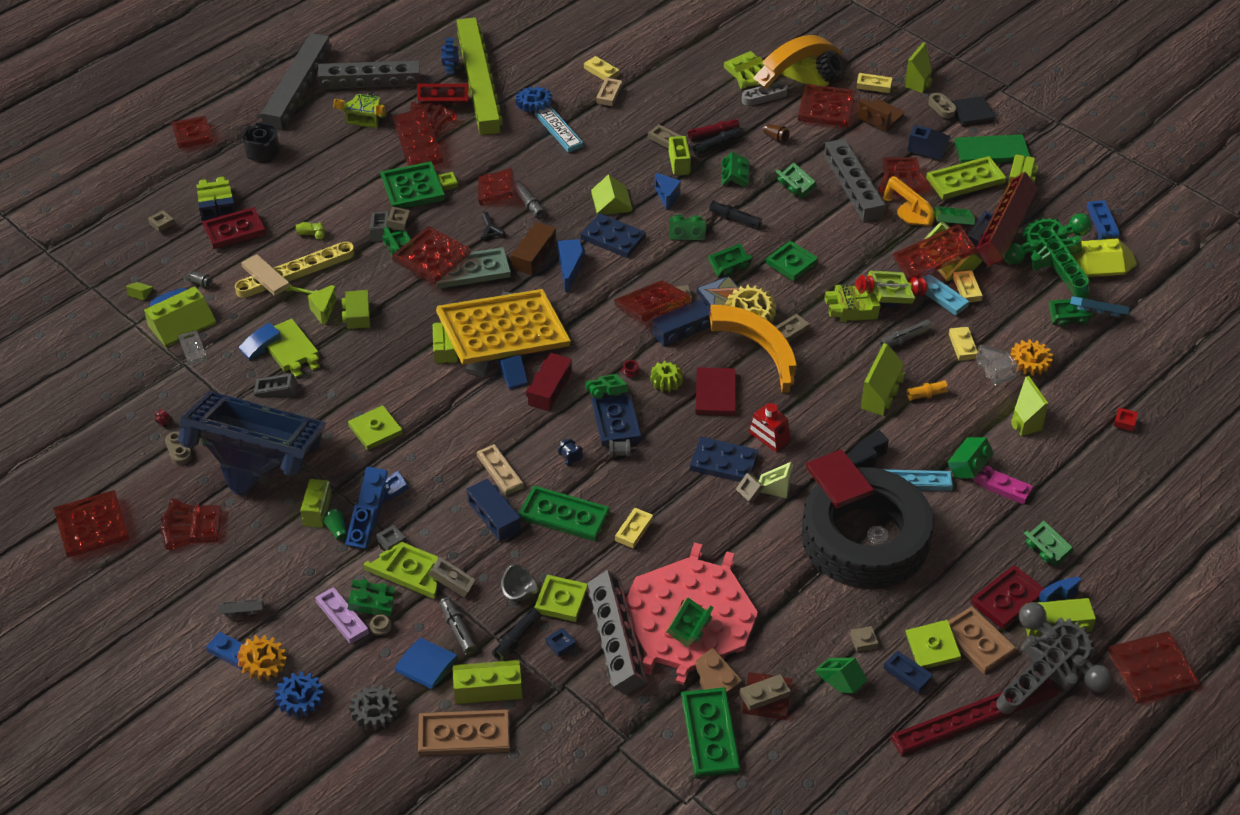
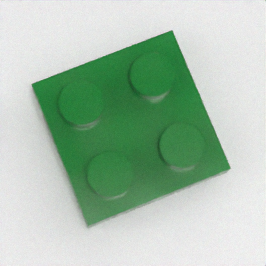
M792 241L787 242L766 258L767 265L792 281H795L818 263V257Z

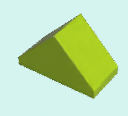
M333 285L308 295L310 310L322 325H326L337 300L336 289Z

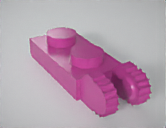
M986 465L973 478L975 483L985 487L987 490L1021 504H1025L1033 489L1032 485L994 471Z

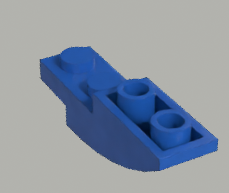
M366 467L358 504L354 506L345 545L363 549L367 548L382 508L385 496L383 491L388 475L387 470Z

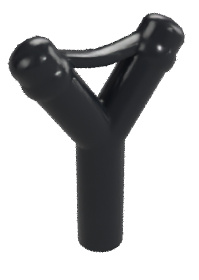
M488 212L482 213L486 227L480 236L481 240L485 241L492 236L504 237L506 232L492 224Z

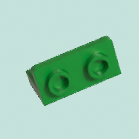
M734 152L725 156L721 163L722 185L726 186L731 180L746 187L749 184V160Z
M794 162L783 172L779 169L775 171L778 176L777 181L783 187L786 185L793 196L797 195L801 199L817 186L816 181Z
M673 215V217H670L669 239L705 240L706 218H702L700 215H693L691 218H684V215Z
M387 227L383 228V243L385 246L388 245L390 256L394 257L397 263L418 257V251L405 229L404 231L390 233Z
M741 243L709 255L707 259L717 277L722 275L726 277L731 275L734 270H744L749 267L753 256H747Z
M1071 299L1051 300L1048 303L1052 324H1058L1059 326H1066L1075 322L1077 324H1086L1094 315L1089 310L1077 309L1078 305L1070 304Z
M1042 521L1030 533L1027 530L1023 533L1026 538L1024 542L1030 549L1034 550L1036 548L1040 552V558L1046 564L1050 562L1056 567L1074 551L1073 547L1045 521Z
M687 597L673 618L666 633L686 647L693 641L697 643L704 633L701 631L703 626L706 627L713 617L710 614L714 607L710 605L707 609H704Z

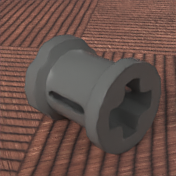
M626 439L625 442L609 440L610 458L622 455L630 457V439Z

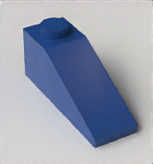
M580 239L558 241V255L565 292H569L582 267V257H585V247L581 246Z

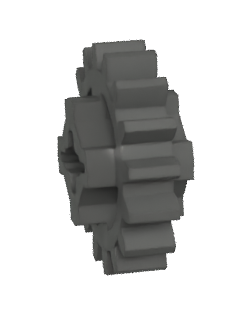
M372 684L371 689H367L364 686L362 687V693L355 692L356 698L350 699L351 705L349 710L352 721H356L358 727L364 724L365 730L372 726L374 731H377L378 726L381 725L382 728H386L385 723L392 724L393 717L398 716L397 709H399L396 694H392L390 688L384 691L383 685H380L377 689Z

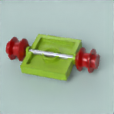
M869 271L867 278L864 275H860L855 284L860 294H863L865 291L867 294H871L874 290L878 301L884 303L913 304L914 296L918 294L922 297L928 290V284L924 278L918 280L913 277L908 283L903 272Z

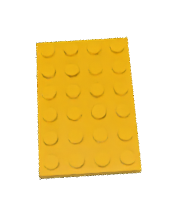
M543 289L439 305L436 309L462 365L570 346L571 341Z

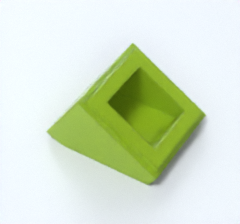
M139 282L126 286L128 296L140 300H145L154 289L153 286Z

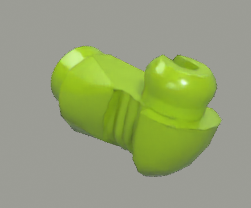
M308 222L296 224L297 235H315L316 239H323L326 229L321 222L317 224Z

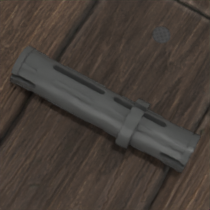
M520 180L513 181L511 188L525 203L527 210L531 211L537 219L543 218L546 211L539 205L538 199L531 195Z
M926 319L900 332L895 331L891 336L879 340L880 348H882L884 343L888 344L890 348L896 345L901 346L905 341L931 331L932 324Z
M450 597L443 598L439 605L446 616V623L452 627L464 654H473L477 650V646L474 644L462 621L461 612L456 609Z

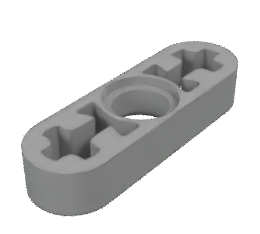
M775 82L767 89L760 86L745 90L742 93V103L752 106L783 98L787 95L788 85L784 82Z

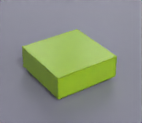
M453 172L437 175L443 191L458 188V181Z

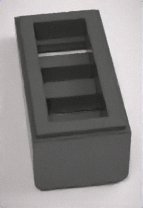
M374 212L371 214L369 230L372 242L383 241V228H386L390 212Z
M293 373L256 379L254 395L261 397H295L298 382Z

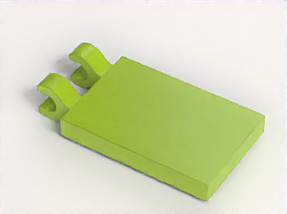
M293 319L274 326L280 332L281 338L265 347L284 372L290 370L295 378L303 375L300 368L306 362L312 370L320 367L317 363L319 360L318 351Z

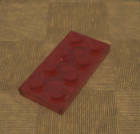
M426 107L392 116L408 166L431 161L433 165L443 162Z
M959 223L892 255L909 283L913 277L917 279L922 278L975 254L976 248Z

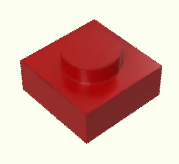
M1118 407L1114 427L1133 431L1138 412Z

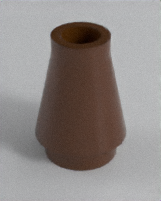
M766 124L763 129L765 134L779 143L786 142L790 135V131L786 126Z

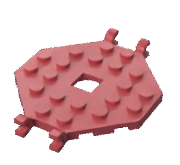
M695 542L689 558L635 577L626 597L636 641L640 643L644 650L645 658L642 664L644 665L645 674L651 675L656 662L677 668L676 675L678 676L676 683L682 685L685 684L688 673L696 669V660L710 649L714 648L723 659L725 655L744 651L758 616L757 610L731 571L734 565L733 559L735 554L726 552L722 566L701 561L702 544ZM687 597L704 609H707L710 605L714 607L710 614L713 616L706 627L703 626L701 630L704 632L697 643L693 641L688 647L666 633V630Z

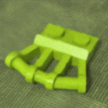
M751 51L724 62V68L737 79L741 89H745L748 86H760L754 79L755 75L751 72L757 74L765 65L762 63V58L757 57Z

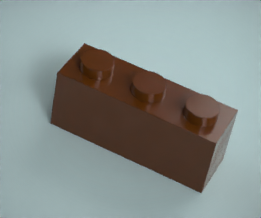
M536 222L528 230L525 238L521 239L516 250L512 251L510 256L512 269L532 275L556 243V228Z

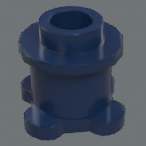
M566 439L559 444L558 454L566 458L565 464L570 466L583 458V448L576 446L573 439Z

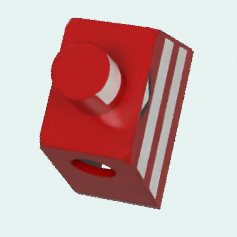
M766 404L754 413L749 428L750 434L776 453L790 443L788 418L778 411L776 404Z

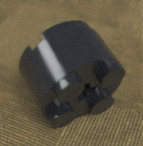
M258 122L256 126L251 127L249 125L243 130L244 149L248 159L270 162L279 153L278 133L272 124Z

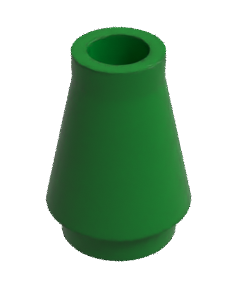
M338 509L327 511L323 516L324 524L337 541L344 540L348 534L345 528L343 513L339 512Z

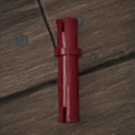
M738 119L725 122L719 121L713 125L688 130L687 134L689 140L692 141L716 135L723 131L727 132L735 127L740 129Z

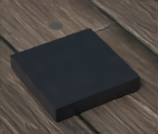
M983 96L951 101L956 106L955 115L961 126L994 122L995 116Z

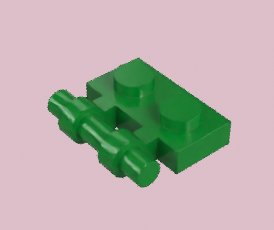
M617 374L601 376L597 380H588L585 383L586 390L594 398L598 399L602 398L604 393H608L611 396H620L622 393L628 392V384Z
M353 579L351 588L359 590L351 589L347 610L373 615H385L390 618L393 597L386 596L385 594L394 595L395 587L387 586V583L382 582L376 584L370 583L366 579H361V581ZM366 590H367V591H372V592H377L378 594L366 592Z

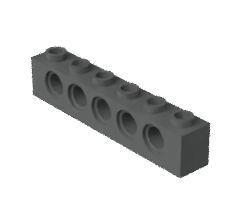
M419 60L318 64L319 90L417 86V84H420Z
M846 139L826 142L824 156L861 220L868 222L882 219L886 210L885 201L880 198L879 192L874 188L871 178H868L865 168L861 166L858 156H855L852 146L848 144Z
M606 570L588 582L589 597L593 603V614L596 617L597 630L602 640L601 647L606 656L605 663L610 672V683L615 690H619L627 695L647 683L621 579L609 570Z

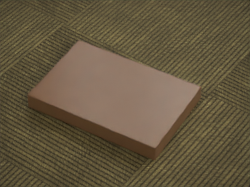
M973 606L948 621L958 650L983 674L1014 655L1017 651V648Z

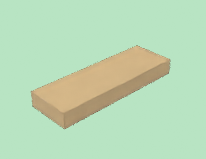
M257 254L241 262L242 267L274 296L290 287L289 282Z
M495 444L477 451V457L506 496L524 488V483Z

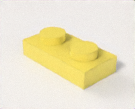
M596 56L584 63V69L604 81L606 78L614 79L619 76V69Z
M859 73L856 88L890 93L892 77Z
M972 270L954 272L953 279L959 294L969 302L982 301V293Z
M950 328L949 336L958 361L977 359L978 351L969 328Z
M634 508L616 533L615 541L634 549L653 521V515Z

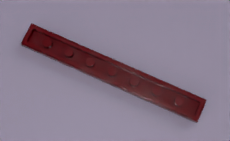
M1047 679L1014 712L1057 696L1058 690L1051 680ZM1004 691L891 734L890 739L902 757L1009 715L999 711L996 704L997 699ZM1006 698L1010 703H1013L1011 699Z

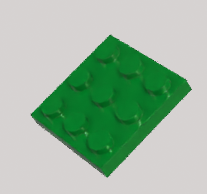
M432 161L380 172L391 207L403 209L445 200V194Z

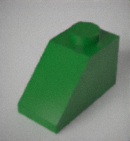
M828 658L815 670L818 676L840 693L854 694L860 691L862 685L868 680L856 658Z

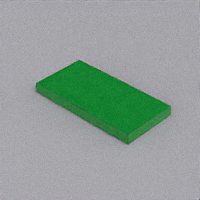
M1023 134L955 137L954 139L960 164L988 156L994 163L1013 162L1016 154L1030 157Z
M935 207V217L938 222L975 224V217L970 209Z
M533 485L519 514L522 521L596 542L610 513V507Z
M726 687L681 692L694 777L740 773Z

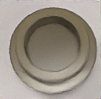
M376 615L370 622L371 632L379 636L387 634L392 627L390 619L385 615Z

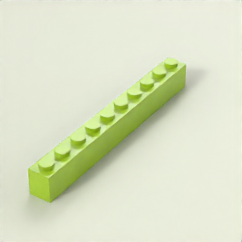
M476 17L457 19V34L470 86L479 134L500 133V126L503 125L502 115H500L499 105H496L498 104L497 94H495V85L492 84L493 78L490 64L488 63L485 43L483 42L481 26L477 24Z

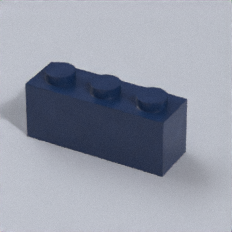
M702 300L652 319V334L663 347L711 327L710 309Z
M488 478L466 489L467 502L499 542L521 531L520 522L522 518L519 512L512 509L509 500L506 497L503 498L498 487L495 484L493 485Z

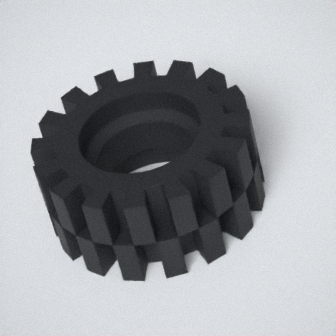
M834 50L821 54L817 57L816 64H818L816 68L819 69L818 73H821L822 79L825 78V81H828V83H833L846 74L844 71L846 67L843 66L845 63L841 61L842 57H839V54L835 53Z

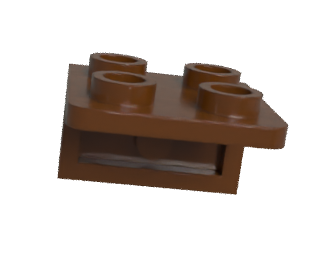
M863 98L859 101L858 118L884 131H887L904 116L903 110L880 99L870 102Z

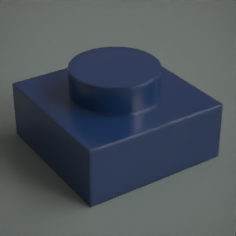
M564 628L545 638L546 644L557 657L576 647V641Z

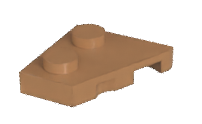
M714 648L696 660L695 665L697 673L701 678L700 684L703 690L726 687L728 694L741 684L742 680Z

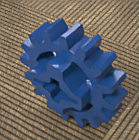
M446 38L445 46L441 48L442 66H446V74L449 75L455 74L456 66H459V47L455 46L454 38Z
M544 87L524 88L523 92L519 91L516 95V106H518V109H523L524 112H539L540 109L544 111L545 107L549 108L550 104H552V93H550L549 89L545 90Z
M300 672L299 676L291 673L290 679L283 677L284 684H277L278 690H275L276 705L279 706L281 712L286 711L287 716L295 713L296 718H298L300 713H303L307 717L308 711L315 713V706L321 707L322 705L321 700L324 699L323 685L319 683L318 677L313 679L312 673H309L307 676H304L303 672Z

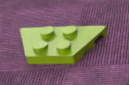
M401 542L391 550H386L379 554L380 558L371 563L366 561L363 564L365 571L430 598H436L437 580L428 574L437 561L438 556Z

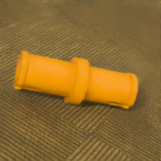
M945 380L932 384L924 383L923 386L907 389V393H910L907 396L910 401L924 397L927 399L932 398L933 395L947 393L948 385Z

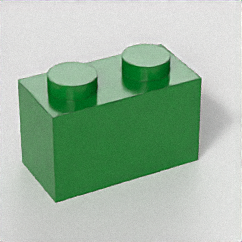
M967 437L949 459L948 464L955 478H975L993 456L994 452L987 437Z

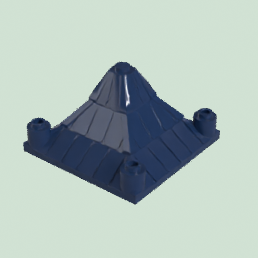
M209 391L181 417L178 441L181 443V446L186 448H193L198 445L200 439L205 441L206 447L221 464L220 467L229 489L233 490L234 494L244 495L250 492L263 473L280 463V468L284 470L283 473L290 476L300 473L307 451L319 447L326 422Z

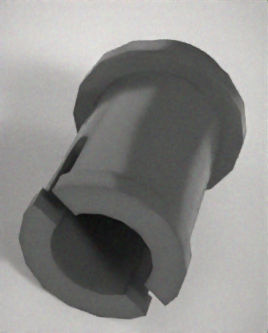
M191 270L188 275L194 277L187 276L189 282L196 283L202 288H209L212 285L213 280L209 274L203 275Z

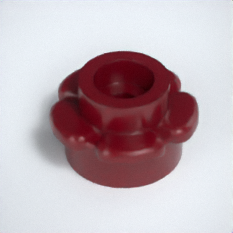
M627 360L624 362L621 372L623 375L633 378L640 373L639 365L634 360Z
M160 409L154 413L156 417L154 420L160 426L164 427L165 424L170 426L169 423L173 418L166 411Z

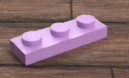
M334 587L315 597L316 603L350 644L369 634L368 628L352 610H347L348 604Z

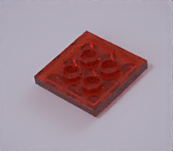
M805 84L798 120L849 127L856 90Z
M427 226L392 255V261L435 284L470 255L471 250L464 244Z
M661 280L616 298L614 302L615 306L646 322L657 315L667 314L669 310L683 307L686 303L691 302L690 294Z
M115 490L53 507L67 558L130 540Z
M1169 631L1109 646L1108 653L1138 704L1196 689L1200 684Z

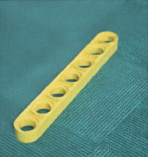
M342 242L273 269L282 274V277L289 282L352 258L354 256V246L350 242ZM344 249L350 250L348 252H342V250ZM328 255L333 256L332 258H325ZM312 261H313V262H317L316 264H313V265H309V264H308L309 262H312ZM293 268H300L298 271H291ZM253 276L242 279L235 284L236 294L241 298L255 295L267 289L262 284H258V281ZM242 287H248L247 290H239Z

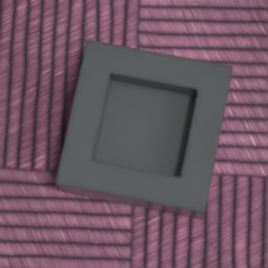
M395 525L376 534L378 542L386 550H391L401 542L406 543L405 536Z

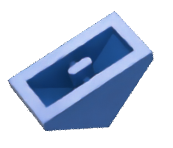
M657 173L655 174V189L666 210L670 209L679 197L681 181Z
M521 355L497 361V365L509 390L528 385Z

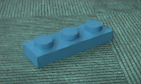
M1073 296L1070 304L1078 305L1077 309L1088 311L1090 307L1093 308V312L1104 314L1106 310L1109 311V315L1120 317L1121 313L1129 314L1130 307Z

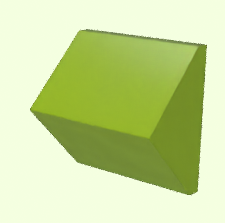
M609 174L591 190L597 215L599 213L608 215L632 212L626 185Z

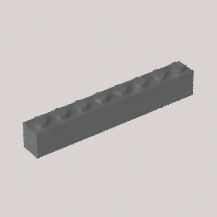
M309 34L261 113L262 122L270 123L278 130H283L285 125L289 123L292 113H295L298 103L301 102L304 93L307 92L310 83L314 80V76L318 73V64L324 63L326 56L331 52L332 44L329 41V36Z

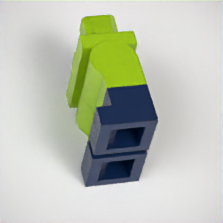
M218 177L216 182L209 183V180L206 179L199 181V184L196 186L201 221L217 218L215 204L218 205L219 216L235 212L229 180H226L225 177ZM223 208H231L229 212L222 211ZM207 210L213 211V213L210 215L204 214V212Z

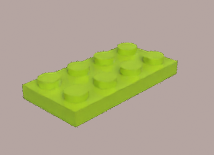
M989 156L928 172L926 175V179L942 200L1003 184L1006 181L1005 175Z

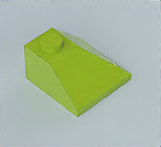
M924 42L908 59L905 87L920 93L930 88L933 81L927 46Z
M1029 376L1025 377L1014 409L1013 418L1011 419L1013 428L1018 431L1020 436L1043 429L1048 407L1047 400Z

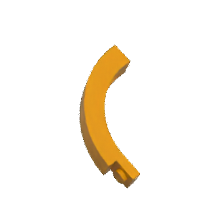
M816 35L801 36L788 41L773 51L762 62L765 66L755 75L754 79L767 89L783 71L797 61L808 57H818L829 50H834L839 56L842 52L823 37Z
M711 305V331L738 333L760 344L770 354L777 366L781 392L789 393L791 385H794L797 365L793 351L782 333L769 321L751 311L728 305Z

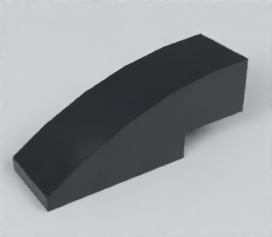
M878 430L860 441L847 456L856 468H872L876 465V458L887 453L889 439Z

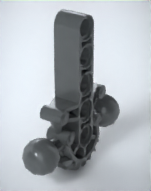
M1036 602L1023 605L1019 612V621L1027 629H1038L1043 635L1041 637L1030 635L1021 645L1022 651L1027 653L1034 663L999 696L996 703L999 711L1004 714L1013 713L1049 678L1058 683L1063 690H1070L1077 682L1076 672L1078 670L1085 674V684L1091 691L1102 693L1109 690L1113 683V676L1110 670L1103 665H1093L1087 659L1093 657L1096 650L1093 648L1095 642L1090 640L1092 634L1085 633L1086 627L1080 628L1079 621L1072 624L1071 618L1064 621L1062 617L1056 621L1053 627L1046 620L1047 613L1042 605ZM1006 698L1011 699L1013 703H1010Z

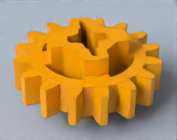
M1031 339L1028 340V343L1021 340L1020 344L1015 343L1014 348L1012 347L1010 361H1012V367L1017 366V371L1023 370L1025 375L1027 372H1030L1032 376H1034L1035 372L1041 375L1042 370L1047 372L1048 367H1051L1053 354L1050 353V348L1045 349L1046 344L1039 345V341L1032 343Z
M255 635L253 641L246 639V643L241 644L237 659H239L238 667H243V674L249 672L250 679L257 676L258 681L262 677L269 681L271 675L276 678L278 672L283 671L286 663V650L281 649L280 642L275 644V638L273 637L270 640H266V635H263L262 639Z

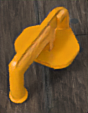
M891 177L882 199L888 202L892 201V193L895 190L908 200L897 210V214L901 219L911 225L932 226L935 220V211L929 202L897 177Z

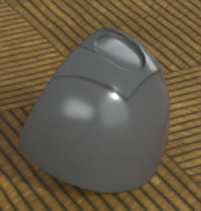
M512 564L504 572L501 579V588L508 599L524 601L538 592L536 580L522 566Z

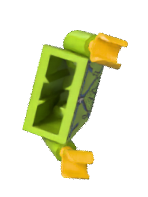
M369 92L367 95L357 94L353 100L347 103L341 99H334L333 108L345 112L347 124L378 128L380 117L385 118L387 116L385 106L381 104L380 98L374 92Z

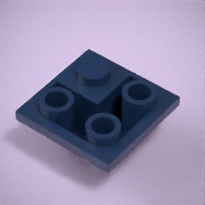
M914 125L909 137L908 151L941 160L951 136L930 128Z

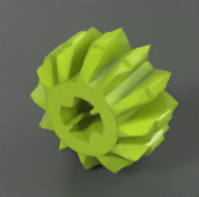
M665 361L662 364L657 363L651 370V384L654 385L655 389H660L661 392L667 390L670 393L671 389L677 391L678 387L682 386L683 383L682 369H680L679 364H673L672 361L670 363Z

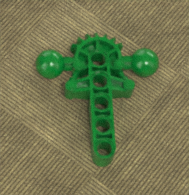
M1078 213L1071 217L1069 224L1066 226H1062L1058 218L1052 220L1051 216L1049 219L1042 218L1040 221L1036 219L1035 223H1029V226L1025 227L1022 233L1024 244L1012 242L1004 261L1010 265H1017L1023 261L1026 253L1031 252L1034 270L1038 271L1042 267L1053 266L1074 297L1087 298L1090 295L1089 279L1073 255L1082 252L1080 236L1090 232L1092 228L1091 218L1087 214ZM1074 234V235H1077V236L1069 237L1068 235Z

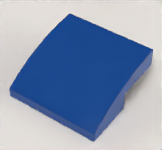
M420 637L402 656L394 671L432 689L443 680L444 672L456 662L457 654Z

